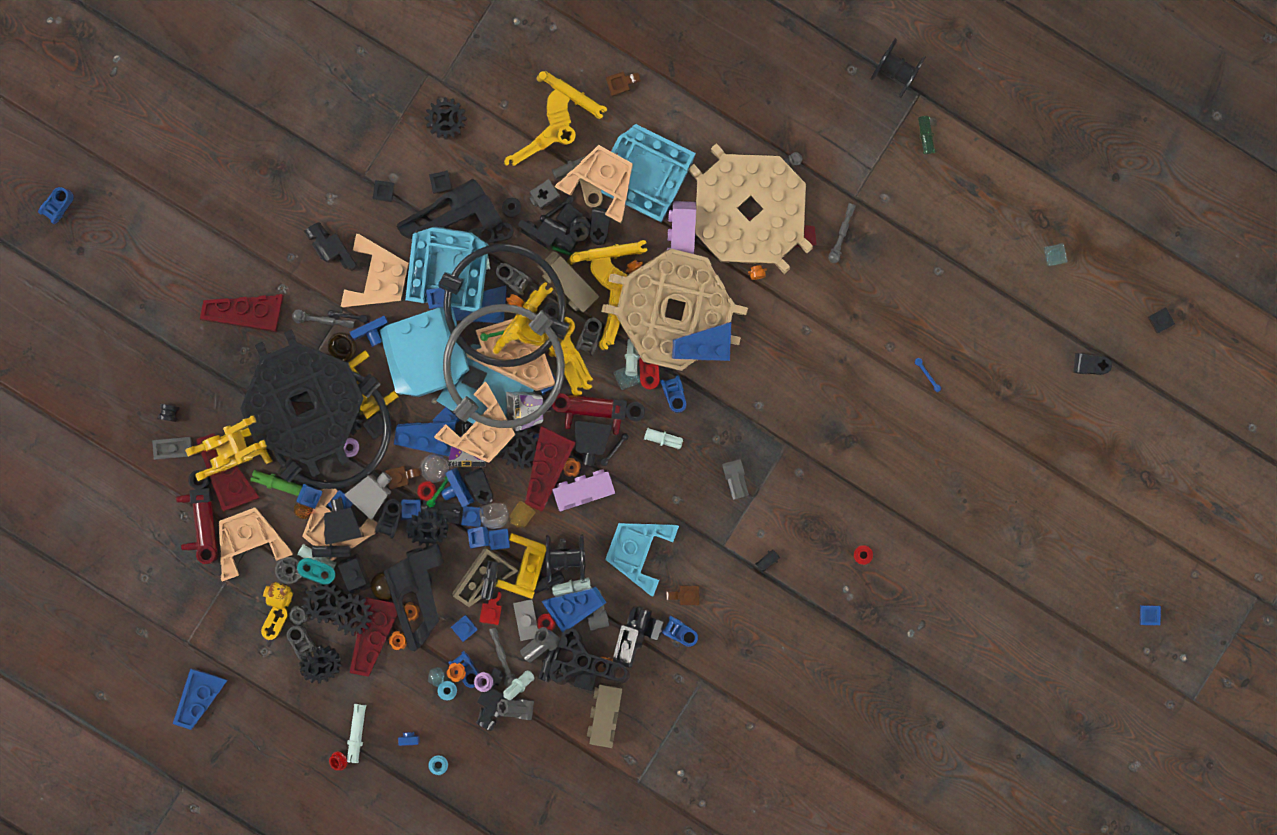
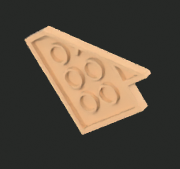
M513 319L476 330L481 346L476 351L491 358L516 359L534 352L540 346L535 347V345L526 344L517 339L506 343L499 354L493 353V348L502 335L490 337L487 341L481 340L480 335L482 333L490 334L503 331ZM466 353L467 358L533 390H542L555 384L545 353L536 360L515 367L488 365Z

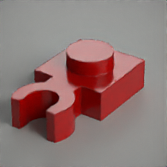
M498 592L497 598H492L488 603L482 604L479 622L499 625L502 606L497 605V602L501 599V592Z

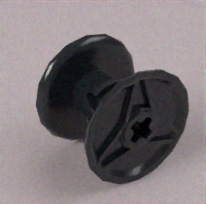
M895 38L878 63L870 80H874L882 69L890 74L892 79L895 77L905 83L899 94V97L902 98L908 86L911 85L919 72L918 70L926 56H923L917 66L914 67L904 61V58L901 59L891 53L897 43Z
M584 534L580 535L579 548H567V546H564V549H552L551 537L546 535L548 582L552 580V568L568 570L569 567H580L581 580L585 581Z

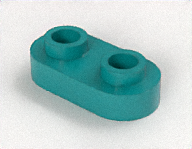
M304 558L297 565V572L300 576L319 584L327 585L335 578V571L331 566L311 558ZM304 565H308L310 567V570L308 572L303 570ZM322 572H326L328 574V577L326 579L321 577Z

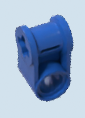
M62 187L55 188L47 200L40 206L38 213L49 218L52 224H56L72 203L73 193ZM61 192H65L66 198L61 202L59 195Z
M679 375L667 381L660 380L671 411L674 413L683 412L686 408V399ZM680 399L683 402V407L675 409L672 406L673 401Z
M670 615V620L662 633L685 646L695 645L698 640L697 632ZM685 633H693L695 640L692 643H687L684 640Z
M462 651L459 657L453 661L450 660L448 663L449 665L452 663L458 664L464 660L462 665L465 667L466 675L461 680L467 687L473 688L475 685L470 684L467 677L470 673L477 676L480 672L468 654Z

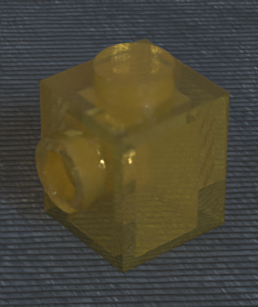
M520 501L509 515L512 518L510 522L518 528L521 526L525 528L536 514V511L523 501Z

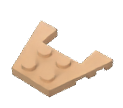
M598 145L555 187L571 196L579 180L583 179L614 196L605 215L621 223L633 164Z
M356 234L353 251L372 255L364 294L344 290L341 307L401 301L409 263L360 234Z
M484 382L473 394L488 407L482 416L507 421L489 385ZM476 421L462 437H459L445 424L434 438L490 463L516 434L512 428H496Z
M321 489L323 491L316 508H313L302 537L315 546H330V544H325L324 513L332 512L327 508V505L338 490ZM368 518L361 526L364 537L337 542L332 545L354 548L376 534L374 531L377 522L374 519Z
M256 507L219 521L222 582L240 575L233 556L270 543L276 561L293 555L291 549Z

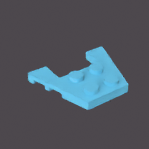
M619 523L605 560L650 596H654L659 580L642 574L643 564L653 537L657 536L673 542L679 526Z

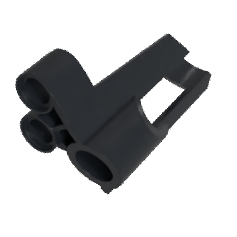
M471 179L445 193L430 206L402 220L396 227L401 235L412 239L414 233L432 227L446 228L474 214H477L485 230H490L503 222L482 187L476 180ZM446 203H449L451 207L450 211L421 227L414 222Z
M439 544L412 549L406 552L407 558L384 570L408 648L414 652L425 643L432 633V629L439 622L427 572L428 569L444 563ZM411 592L416 593L424 617V621L414 633H412L402 602L404 595Z

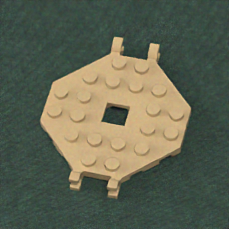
M716 143L711 148V152L719 159L718 162L704 174L701 173L695 164L688 169L689 173L697 180L695 235L720 262L775 264L785 274L790 270V266L782 258L797 244L806 253L813 249L812 244L804 238L806 183L780 156L725 154ZM749 197H753L763 208L751 221L737 209Z
M668 249L626 277L610 274L609 282L622 284L623 286L618 307L603 304L602 312L617 316L643 362L682 371L696 360L672 359L673 339L731 322L733 313L746 315L748 308L734 304L724 289L725 287L719 276L713 270L708 258L675 249ZM668 299L686 302L681 321L665 317ZM731 335L730 344L739 345L741 337Z

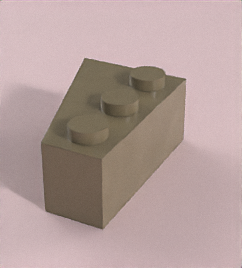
M553 251L544 259L556 272L561 281L564 294L570 300L568 304L575 311L579 309L581 312H584L599 298L593 289L559 254ZM538 265L537 267L544 273L542 277L551 284L552 281L548 274Z
M486 546L452 593L453 597L468 607L481 599L484 584L483 577H485L488 560L500 563L496 580L504 581L518 571L515 566Z
M601 683L599 688L595 687L593 699H597L596 707L592 706L590 718H594L593 725L588 727L587 737H590L589 744L608 748L613 747L623 687Z

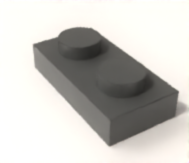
M192 437L152 440L154 460L188 457L185 450L193 446Z

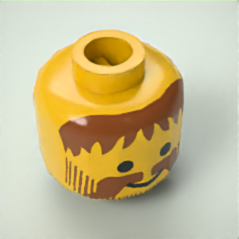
M273 582L270 586H266L263 597H266L267 605L283 609L285 606L288 607L290 605L293 592H291L290 586Z

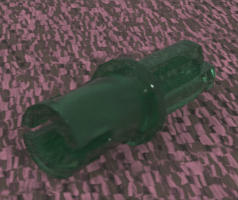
M921 116L918 118L923 155L935 153L933 143L934 133L931 130L929 116Z

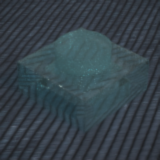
M1064 243L1044 247L1048 267L1068 262Z
M626 367L614 372L621 390L640 383L638 375H626Z

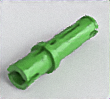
M257 470L253 471V477H251L252 482L265 485L269 489L275 488L296 496L299 495L303 487L302 485L293 482L289 483L284 479L275 477V474L269 475Z

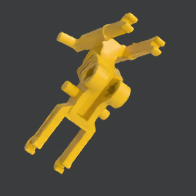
M547 71L540 72L537 80L539 82L545 81L555 89L547 99V117L550 125L531 144L517 153L506 157L505 165H509V160H512V165L515 166L535 152L544 150L554 142L567 145L574 141L575 131L569 126L571 120L567 110L569 100L592 113L597 119L603 117L599 111L604 113L607 111V108L599 105L584 95V92H579ZM563 130L570 132L569 141L567 139L562 140Z
M642 240L637 243L623 245L615 244L609 247L575 252L568 258L567 263L573 265L575 262L583 260L591 261L592 274L602 286L610 290L609 305L618 307L623 285L609 282L610 274L624 277L627 274L615 268L610 258L614 257L615 259L632 254L640 255L647 251V248H641L642 245L646 244V241ZM608 313L603 335L598 343L601 350L608 349L609 345L614 344L620 321L614 314Z
M543 283L538 291L535 290L530 294V298L523 305V308L536 313L539 305L553 291V288L551 287L546 290L547 283ZM516 314L496 342L493 353L499 354L506 343L517 339L523 343L535 345V347L541 346L548 339L546 333L542 336L535 333L529 326L532 320ZM565 317L564 322L569 323L570 327L564 340L558 338L564 354V375L571 386L573 395L580 396L582 391H578L577 388L583 387L589 390L592 388V385L587 384V382H591L593 378L590 376L579 352L571 342L570 335L575 329V324L571 318ZM552 345L549 348V356L556 357L555 350Z
M254 415L243 419V421L232 427L230 425L224 427V436L220 437L217 435L202 441L203 444L192 446L185 450L188 457L205 450H217L219 456L210 460L212 468L195 474L198 481L250 461L258 455H261L266 465L273 462L265 448L267 445L264 440L249 447L246 446L244 440L246 437L251 436L249 428L246 427L257 422Z

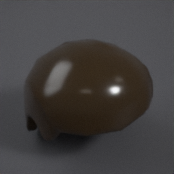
M336 333L328 341V352L331 356L343 361L349 360L356 352V342L348 333Z
M384 571L377 573L372 578L370 586L373 594L380 600L392 601Z

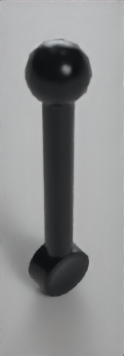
M568 196L562 204L546 215H541L540 221L544 222L546 218L563 208L566 203L572 204L574 201L573 197Z
M333 310L328 311L329 317L338 316L357 319L361 322L367 321L366 315L356 316L337 313Z
M627 433L621 435L619 442L607 457L601 460V465H608V460L620 445L628 440L629 436Z

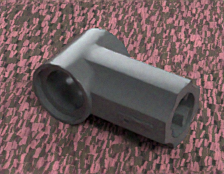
M741 459L723 463V471L726 480H728L733 500L748 496Z
M604 605L588 616L590 630L609 627L607 611L604 609Z
M541 627L536 631L534 639L520 650L521 655L527 662L531 663L547 649L550 651L556 649L560 638L547 628Z
M517 698V700L501 699L497 704L500 716L532 720L534 700Z

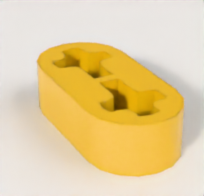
M275 607L271 609L261 630L265 639L273 640L280 634L289 614L286 607L282 609L284 617H279L277 621H275L277 614L274 612L280 609ZM274 623L273 631H275V634L268 636L266 628H270Z

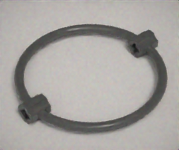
M496 304L472 312L456 326L445 347L443 374L447 389L457 404L453 412L459 419L467 422L469 418H472L479 423L491 427L514 428L538 419L552 406L563 384L565 361L559 339L550 327L554 320L548 313L541 310L537 315L520 306ZM511 312L532 320L529 324L531 329L540 336L546 333L555 350L557 375L554 387L546 401L537 410L525 417L506 421L482 416L475 412L479 408L477 404L467 396L462 400L454 386L451 375V355L455 342L470 323L486 314Z

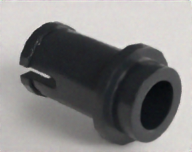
M774 549L768 550V554L755 563L762 573L775 562L778 563L780 557Z

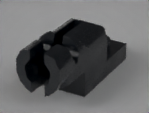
M546 218L539 229H536L537 226L531 221L525 222L521 220L518 224V231L549 251L556 243L557 247L571 253L579 242L574 240L570 234L566 235L567 227L550 218Z
M320 222L304 230L309 240L316 239L312 246L320 259L330 263L341 256L342 258L339 260L345 269L349 268V270L353 271L358 268L336 233L329 237L330 233L325 230Z
M633 606L629 613L627 624L621 626L613 662L628 668L632 667L636 650L642 648L652 610H643V607Z
M495 667L491 674L493 678L492 688L487 692H482L477 703L484 707H481L476 723L489 731H493L497 723L491 716L500 717L497 704L501 699H507L504 698L502 691L494 688L495 685L499 686L503 675H501L502 670L498 667Z

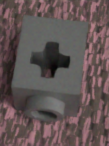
M548 179L530 191L532 196L529 199L534 207L539 206L540 209H543L560 198V195ZM542 191L543 193H548L545 200L543 198L539 199L540 192Z

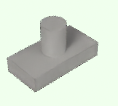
M533 600L513 603L520 641L533 639L538 630Z

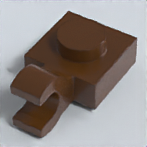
M623 71L605 77L611 96L630 91L628 85L641 82L638 72L625 77Z
M405 466L385 471L392 478L388 483L390 489L409 485V478L421 475L419 468L406 471Z
M679 586V591H666V599H680V605H699V586Z

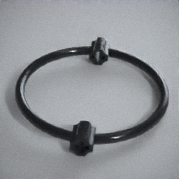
M513 244L489 245L466 256L455 267L452 274L444 272L439 288L445 290L443 302L444 316L448 329L452 334L456 328L451 311L452 293L458 294L463 284V279L459 275L471 262L483 255L503 251L518 253L532 259L544 269L555 287L558 298L557 318L552 317L554 323L550 327L555 332L557 338L565 339L570 324L564 322L566 301L561 281L549 263L535 252ZM461 335L456 340V343L474 359L497 367H515L527 364L542 356L552 346L548 337L544 344L534 352L520 358L504 360L491 358L479 353L467 344Z
M352 371L356 381L359 383L358 386L361 393L367 398L371 395L375 398L383 418L382 442L372 462L353 477L341 481L325 482L311 479L299 473L303 468L294 459L290 458L287 461L282 454L272 450L276 460L281 465L277 472L284 480L290 483L293 479H296L303 484L320 489H340L360 482L377 468L388 449L391 436V420L386 402L377 390L381 383L369 373L366 377H363Z

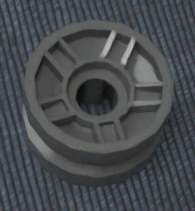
M295 557L281 559L275 567L277 578L285 584L297 582L302 578L297 572V565L300 560ZM288 567L293 569L291 574L285 571Z

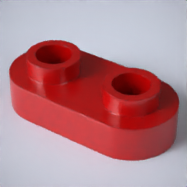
M640 357L641 385L645 389L652 390L659 384V365H647ZM647 377H653V383H647Z

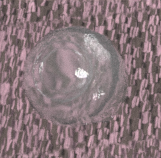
M429 454L421 460L419 470L421 476L426 481L437 483L447 477L445 473L450 471V466H448V460L444 456Z
M490 503L484 505L479 510L481 522L488 528H501L509 520V511L505 504Z

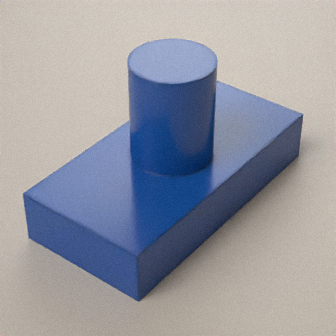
M382 316L351 331L350 334L354 340L367 335L371 346L374 347L382 343L377 330L388 325L389 322L386 316Z
M458 468L446 472L445 474L451 486L442 490L443 498L447 501L457 496L462 507L475 502Z

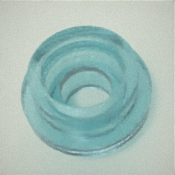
M439 667L436 669L432 668L429 673V683L438 687L444 681V672Z

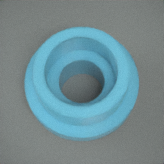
M444 681L438 687V695L443 700H451L457 694V687L451 681ZM445 687L450 688V694L444 693Z
M440 755L432 757L429 761L430 771L435 775H441L446 772L448 768L446 758ZM441 762L442 767L436 768L435 763Z

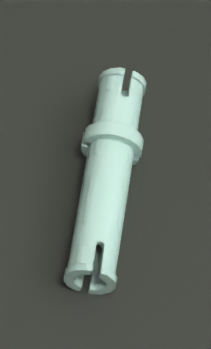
M354 704L350 740L347 742L349 745L347 762L359 763L360 746H363L361 739L367 705Z

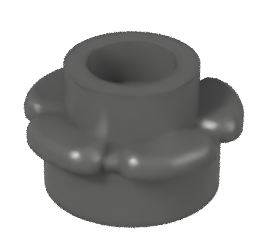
M294 606L289 613L290 620L297 625L306 622L308 619V615L305 614L307 609L302 606Z

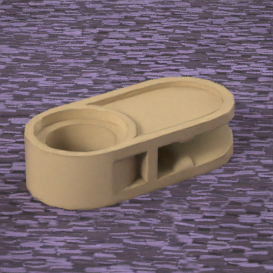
M580 179L586 205L590 208L599 207L603 201L601 189ZM595 193L599 196V201L596 204H591L588 201V197L590 194Z

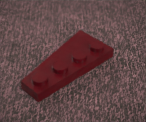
M364 597L367 599L365 604L372 605L368 610L374 612L373 615H369L373 622H367L369 629L362 628V634L357 632L350 673L369 677L398 614L394 602Z

